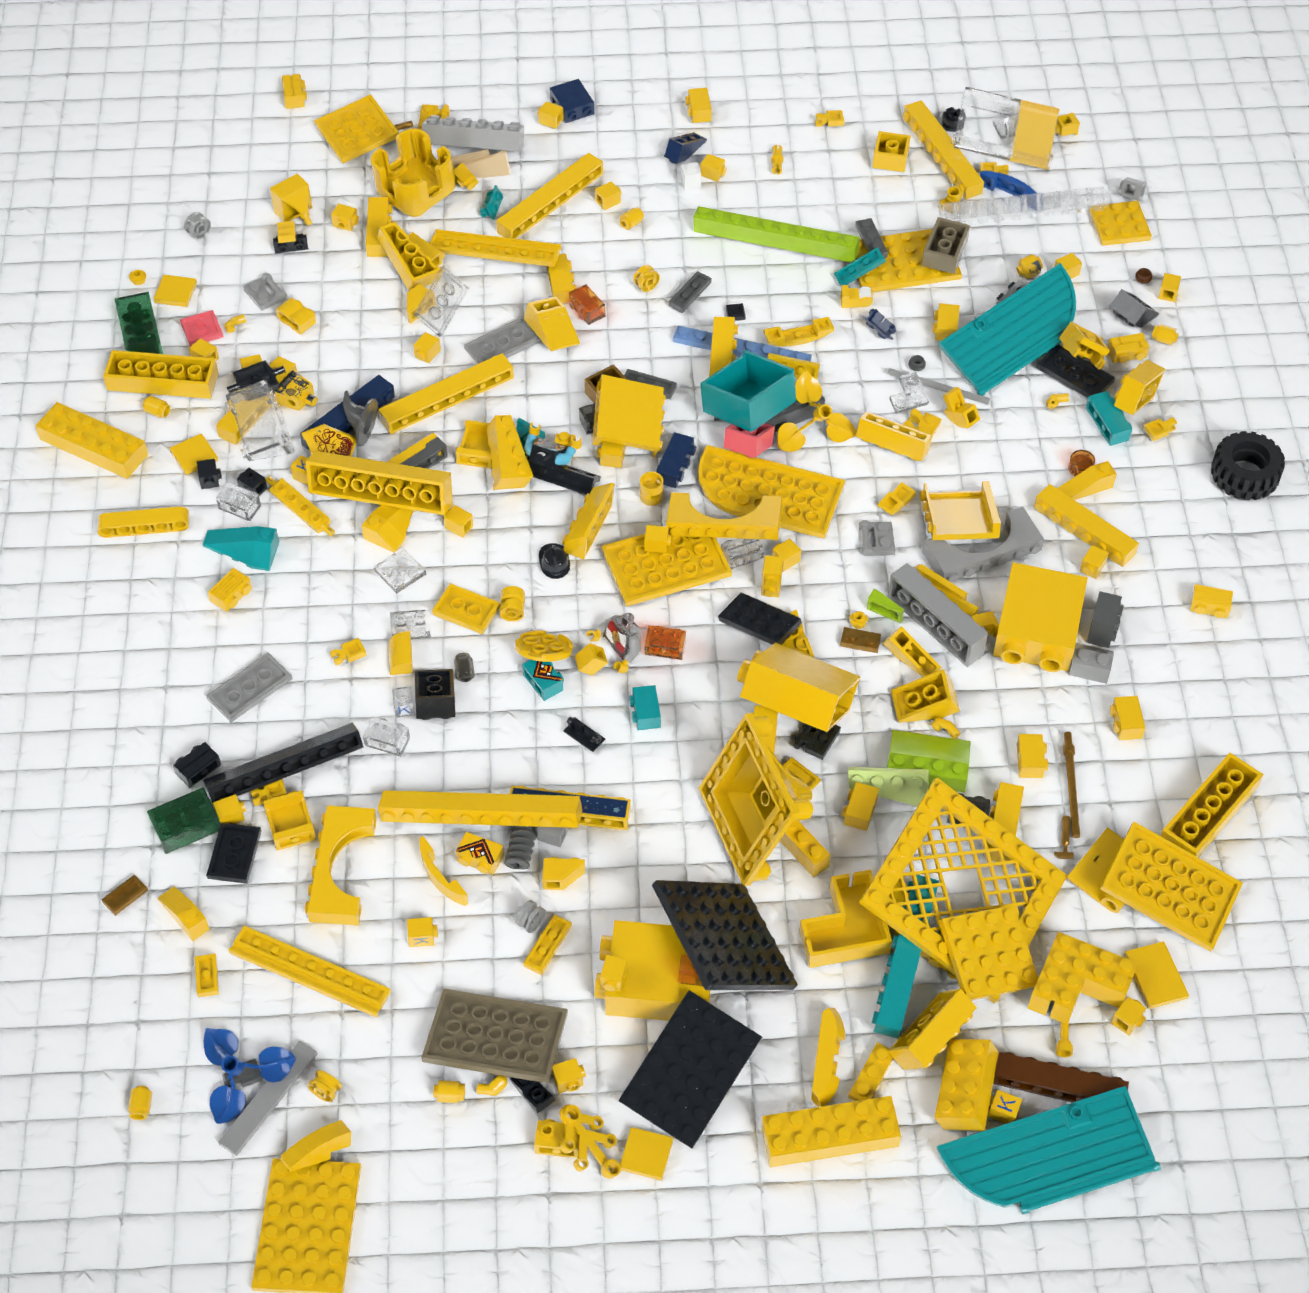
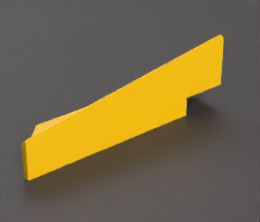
M917 564L914 567L925 579L930 580L933 586L942 591L949 600L956 603L964 613L970 616L978 614L979 607L966 601L967 592L923 564Z

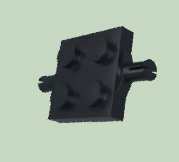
M264 360L233 372L236 384L226 388L229 394L239 390L248 401L279 389L280 385L276 376L286 373L283 366L272 369Z

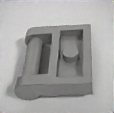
M264 273L261 278L243 286L245 293L261 311L287 298V293L281 290L273 281L270 273ZM268 284L276 295L272 296L264 285Z
M862 520L859 522V530H861L863 541L861 549L864 556L895 555L892 521L869 522ZM869 531L874 532L875 547L870 545Z

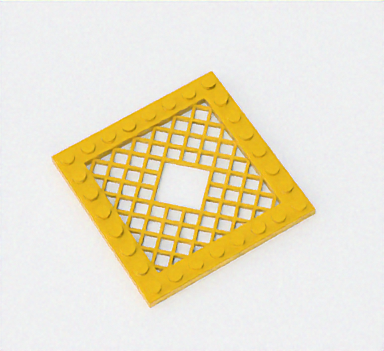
M936 778L931 783L859 900V903L955 974L940 928V916L949 915V917H953V914L961 913L964 915L968 912H979L1014 905L1027 945L1029 946L1068 875L939 778ZM948 815L951 825H942L940 816ZM954 817L957 820H959L961 824H955ZM936 819L938 826L931 827ZM965 827L967 837L959 838L957 828ZM944 829H952L954 838L946 839ZM970 829L978 836H972ZM939 830L942 840L933 841L931 831ZM927 834L929 841L922 842ZM973 840H981L983 849L975 850ZM968 841L971 851L963 852L960 842ZM956 842L958 852L950 853L948 843ZM987 842L994 848L988 849ZM935 844H943L945 854H937ZM930 845L932 855L924 856L922 846ZM918 849L919 857H913ZM998 852L1000 862L992 863L990 853ZM985 853L987 863L979 864L977 854ZM1003 854H1004L1006 857H1008V858L1010 859V861H1005V860H1004V857H1003ZM964 855H972L975 865H966ZM959 856L962 866L954 867L951 857ZM938 858H947L949 868H941ZM934 859L936 869L928 870L925 860ZM921 860L923 870L915 871L912 861ZM1014 864L1016 874L1008 875L1006 865ZM907 865H909L910 872L903 873ZM993 866H1001L1004 876H996ZM1019 866L1028 873H1021ZM989 867L991 877L983 878L981 868ZM976 868L986 906L952 910L942 872ZM937 873L940 883L932 884L929 874ZM924 874L927 884L918 885L916 875ZM912 876L914 886L905 887L903 877ZM1030 876L1033 886L1025 887L1022 877ZM1018 878L1020 888L1012 889L1010 879ZM1005 879L1007 889L1000 890L997 880ZM898 880H899L901 887H900V888H894V886L896 885V883H897ZM992 881L995 891L987 892L984 882ZM941 887L944 897L935 898L933 888ZM928 888L931 899H922L920 889ZM915 890L918 900L909 901L907 891ZM1034 890L1028 900L1026 891ZM902 891L905 902L896 903L893 892ZM1014 892H1022L1024 902L1016 903ZM1009 893L1011 903L1003 904L1001 894ZM996 895L999 905L991 906L988 896ZM945 901L947 911L939 912L937 902ZM932 902L934 913L926 914L923 903ZM919 904L921 914L913 915L910 905ZM1017 906H1025L1021 914H1019ZM936 917L938 927L930 928L927 918ZM1001 995L988 997L987 999L994 1004L998 1002Z

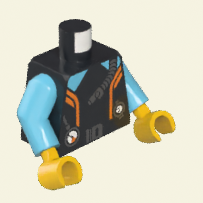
M531 422L524 449L527 455L530 456L529 461L548 468L567 465L574 456L575 449L582 447V439L580 437L576 441V435L571 436V447L536 437L540 433L541 425L539 424L538 428H533V422Z

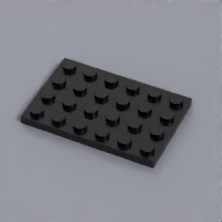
M688 990L618 1102L693 1149L759 1044L762 1036Z

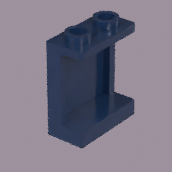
M579 79L550 87V101L563 107L565 123L595 114L594 101Z

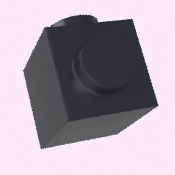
M215 459L197 461L201 489L220 487L219 479H222L221 469L217 468Z
M250 467L237 478L239 490L254 500L268 489L265 477Z

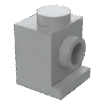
M1130 177L1125 178L1119 186V190H1121L1120 196L1139 201L1144 196L1147 181H1140Z

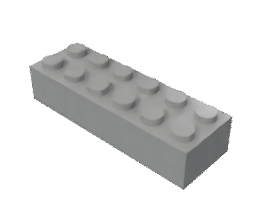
M431 115L422 123V130L429 135L431 144L508 151H519L524 145V125H520L519 122L504 124V121H494V123H491L485 119H479L478 121H472L471 118L456 120L455 117L442 119L440 116Z
M908 563L891 574L888 598L902 607L908 616L968 668L984 656L988 636L984 627L979 626L970 615L964 613L956 603L949 600L942 591L932 585L930 580L925 579L916 568Z

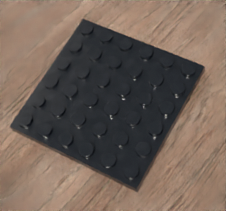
M656 880L652 884L705 990H794L798 986L794 974L790 971L784 956L776 945L775 939L771 936L766 926V922L762 919L756 904L751 899L748 889L744 885L739 883Z

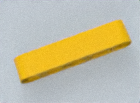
M180 506L103 513L98 516V535L103 538L178 532L189 528V510L186 507Z

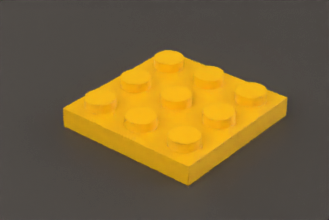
M1139 201L1094 205L1089 208L1102 246L1150 241L1152 238Z

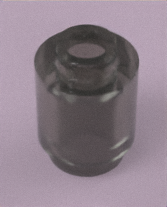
M468 653L457 654L454 659L456 679L461 682H469L475 677L473 658Z

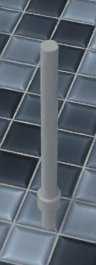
M889 368L887 372L888 375L898 377L902 381H911L944 392H949L954 388L912 375L909 371L905 370L899 371ZM961 389L964 398L989 404L990 398Z

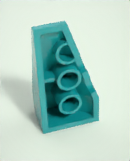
M253 526L207 530L202 545L220 555L225 554L231 557L233 561H240L251 569L270 571L280 542L276 528Z

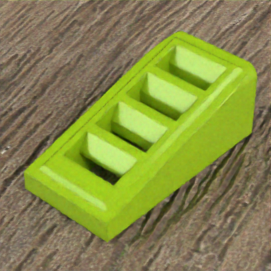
M873 589L868 597L867 610L901 623L903 621L904 609L880 591Z

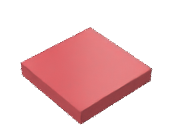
M213 310L180 319L190 347L200 338L207 342L223 338L222 330Z

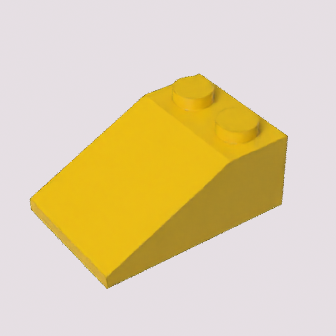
M945 669L891 690L899 723L931 720L938 717L944 718L960 712L953 681Z

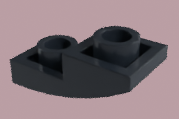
M510 1078L515 1088L537 1113L555 1102L554 1096L541 1082Z

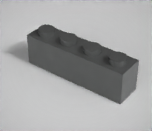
M822 395L817 402L813 403H821V405L825 404L824 396ZM796 400V402L765 423L775 426V433L784 423L797 424L814 417L813 412L817 407L810 406L808 402L801 404Z

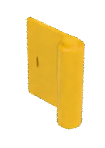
M1107 827L1066 878L1113 913H1118L1125 903L1102 891L1100 887L1124 839Z

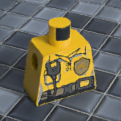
M292 370L279 383V389L272 391L274 403L297 411L301 410L306 404L314 407L318 401V398L314 396L312 383L295 370Z

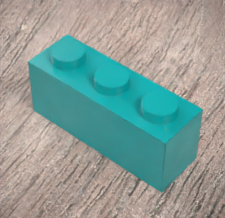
M1105 391L1088 396L1086 409L1109 446L1129 441L1132 425L1130 422H1127L1123 411L1114 406V397H1111L1109 392Z

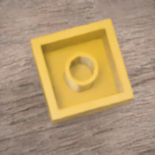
M878 131L872 168L905 172L911 135Z

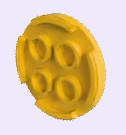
M534 630L520 634V638L515 640V650L521 656L531 660L553 662L568 658L572 654L573 643L562 634L556 636L546 634L545 630Z

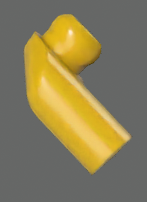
M244 314L232 317L224 324L227 333L235 332L234 326L246 322Z
M938 717L931 723L934 730L939 731L941 728H944L953 739L961 734L949 720Z
M497 1075L490 1084L478 1083L477 1094L497 1096L506 1088L508 1083L507 1077Z

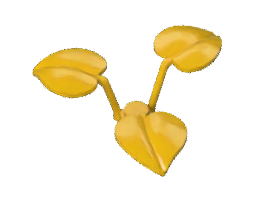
M808 371L803 372L795 382L796 400L801 404L808 402L810 406L817 407L813 412L814 418L799 429L794 423H784L781 425L777 432V445L779 449L785 452H794L801 449L806 441L801 431L815 421L822 422L826 420V424H828L826 434L833 442L841 443L855 437L857 431L846 416L841 413L832 414V409L827 404L813 403L821 398L822 388Z

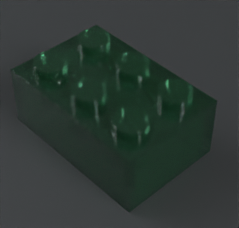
M204 787L147 811L151 825L165 854L219 832L221 825Z

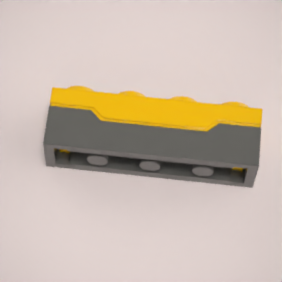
M432 433L416 444L409 446L400 454L395 455L387 462L429 469L448 457L447 445Z

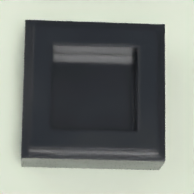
M743 303L726 305L727 317H735V321L746 320Z

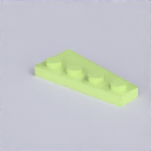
M849 767L848 769L849 789H854L856 782L879 788L878 796L914 806L919 805L930 787L929 770L868 767Z

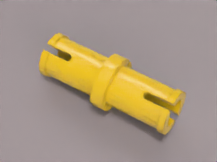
M777 144L772 147L773 155L771 156L772 173L775 175L776 170L777 175L782 173V163L784 161L782 156L783 147L779 145V149H777Z

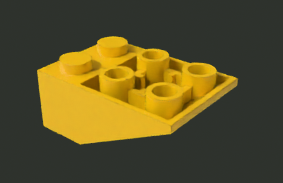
M557 296L527 303L524 320L550 351L580 344L566 307Z

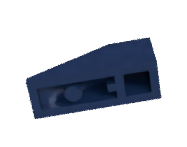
M695 132L669 138L664 157L674 164L684 162L707 141V138Z

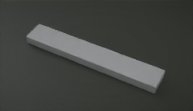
M302 1041L296 1044L291 1051L295 1055L296 1061L289 1074L279 1082L272 1083L267 1081L219 1140L218 1143L221 1147L235 1156L241 1152L318 1053L315 1049Z

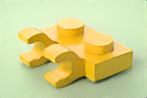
M913 408L910 412L911 416L908 420H905L903 425L929 434L933 438L942 419L927 412L922 415L919 410Z

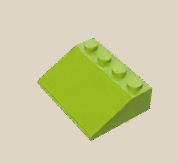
M892 730L887 768L929 770V786L934 779L939 778L956 792L965 793L971 741Z

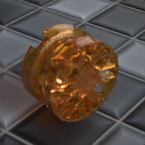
M1087 450L1074 451L1070 456L1068 464L1069 472L1073 476H1077L1095 465L1094 455Z

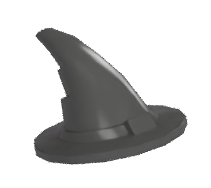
M346 390L343 397L344 411L348 422L355 430L356 443L361 447L368 441L374 428L378 402L375 398H372L365 407L362 405L357 406L352 402Z

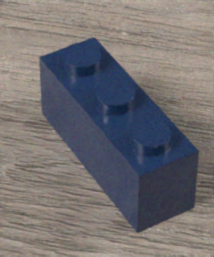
M676 432L673 433L656 470L663 477V485L677 488L679 482L683 481L684 470L689 468L690 457L694 456L697 446L694 445V437Z

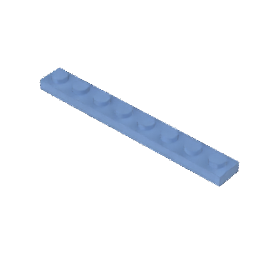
M678 325L673 336V342L711 350L712 333ZM734 338L737 339V350H733V354H736L738 357L743 355L744 350H747L765 358H768L769 353L810 362L812 359V354Z

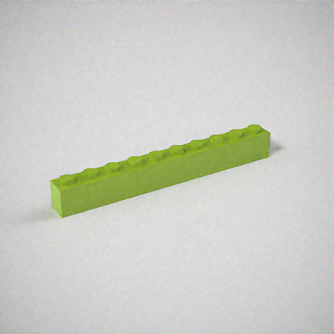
M698 206L693 216L694 232L851 263L857 259L859 254L860 237L701 206Z

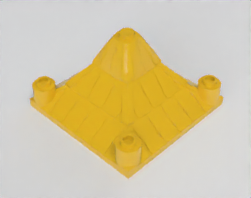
M745 713L698 788L739 879L744 886H750L754 881L768 879L771 868L766 859L779 843L780 838L783 837L793 821L809 819L813 813V805L811 804L813 794L811 789L799 777L781 765L763 739V737L769 736L772 732V721L767 716L754 717L753 713Z

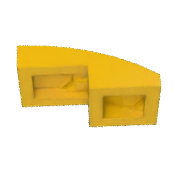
M901 482L892 493L888 492L877 505L893 516L916 496V491Z

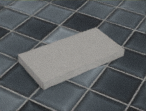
M522 316L464 344V349L478 364L501 353L506 358H509L541 342V339Z
M268 652L206 696L207 700L232 723L293 678Z

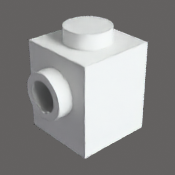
M698 162L681 165V180L685 190L701 188V171Z

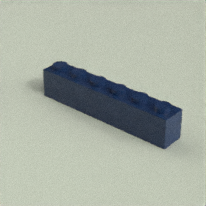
M378 374L350 395V398L357 406L362 405L364 407L370 399L375 398L378 402V409H380L395 397L394 385ZM343 401L302 432L323 424L345 433L351 432L353 427L346 417ZM300 433L302 445L309 450L306 441Z

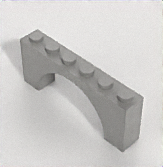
M1024 507L1007 512L1005 525L1009 537L1001 546L994 550L983 553L965 552L951 546L945 540L932 541V538L924 540L922 552L934 572L953 583L963 577H970L975 573L987 571L992 567L1004 565L1009 561L1019 560L1024 556L1036 554L1042 550L1044 538Z

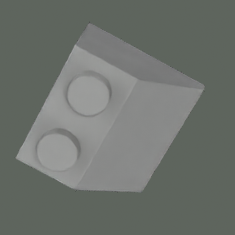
M1076 643L1069 675L1107 684L1114 651Z

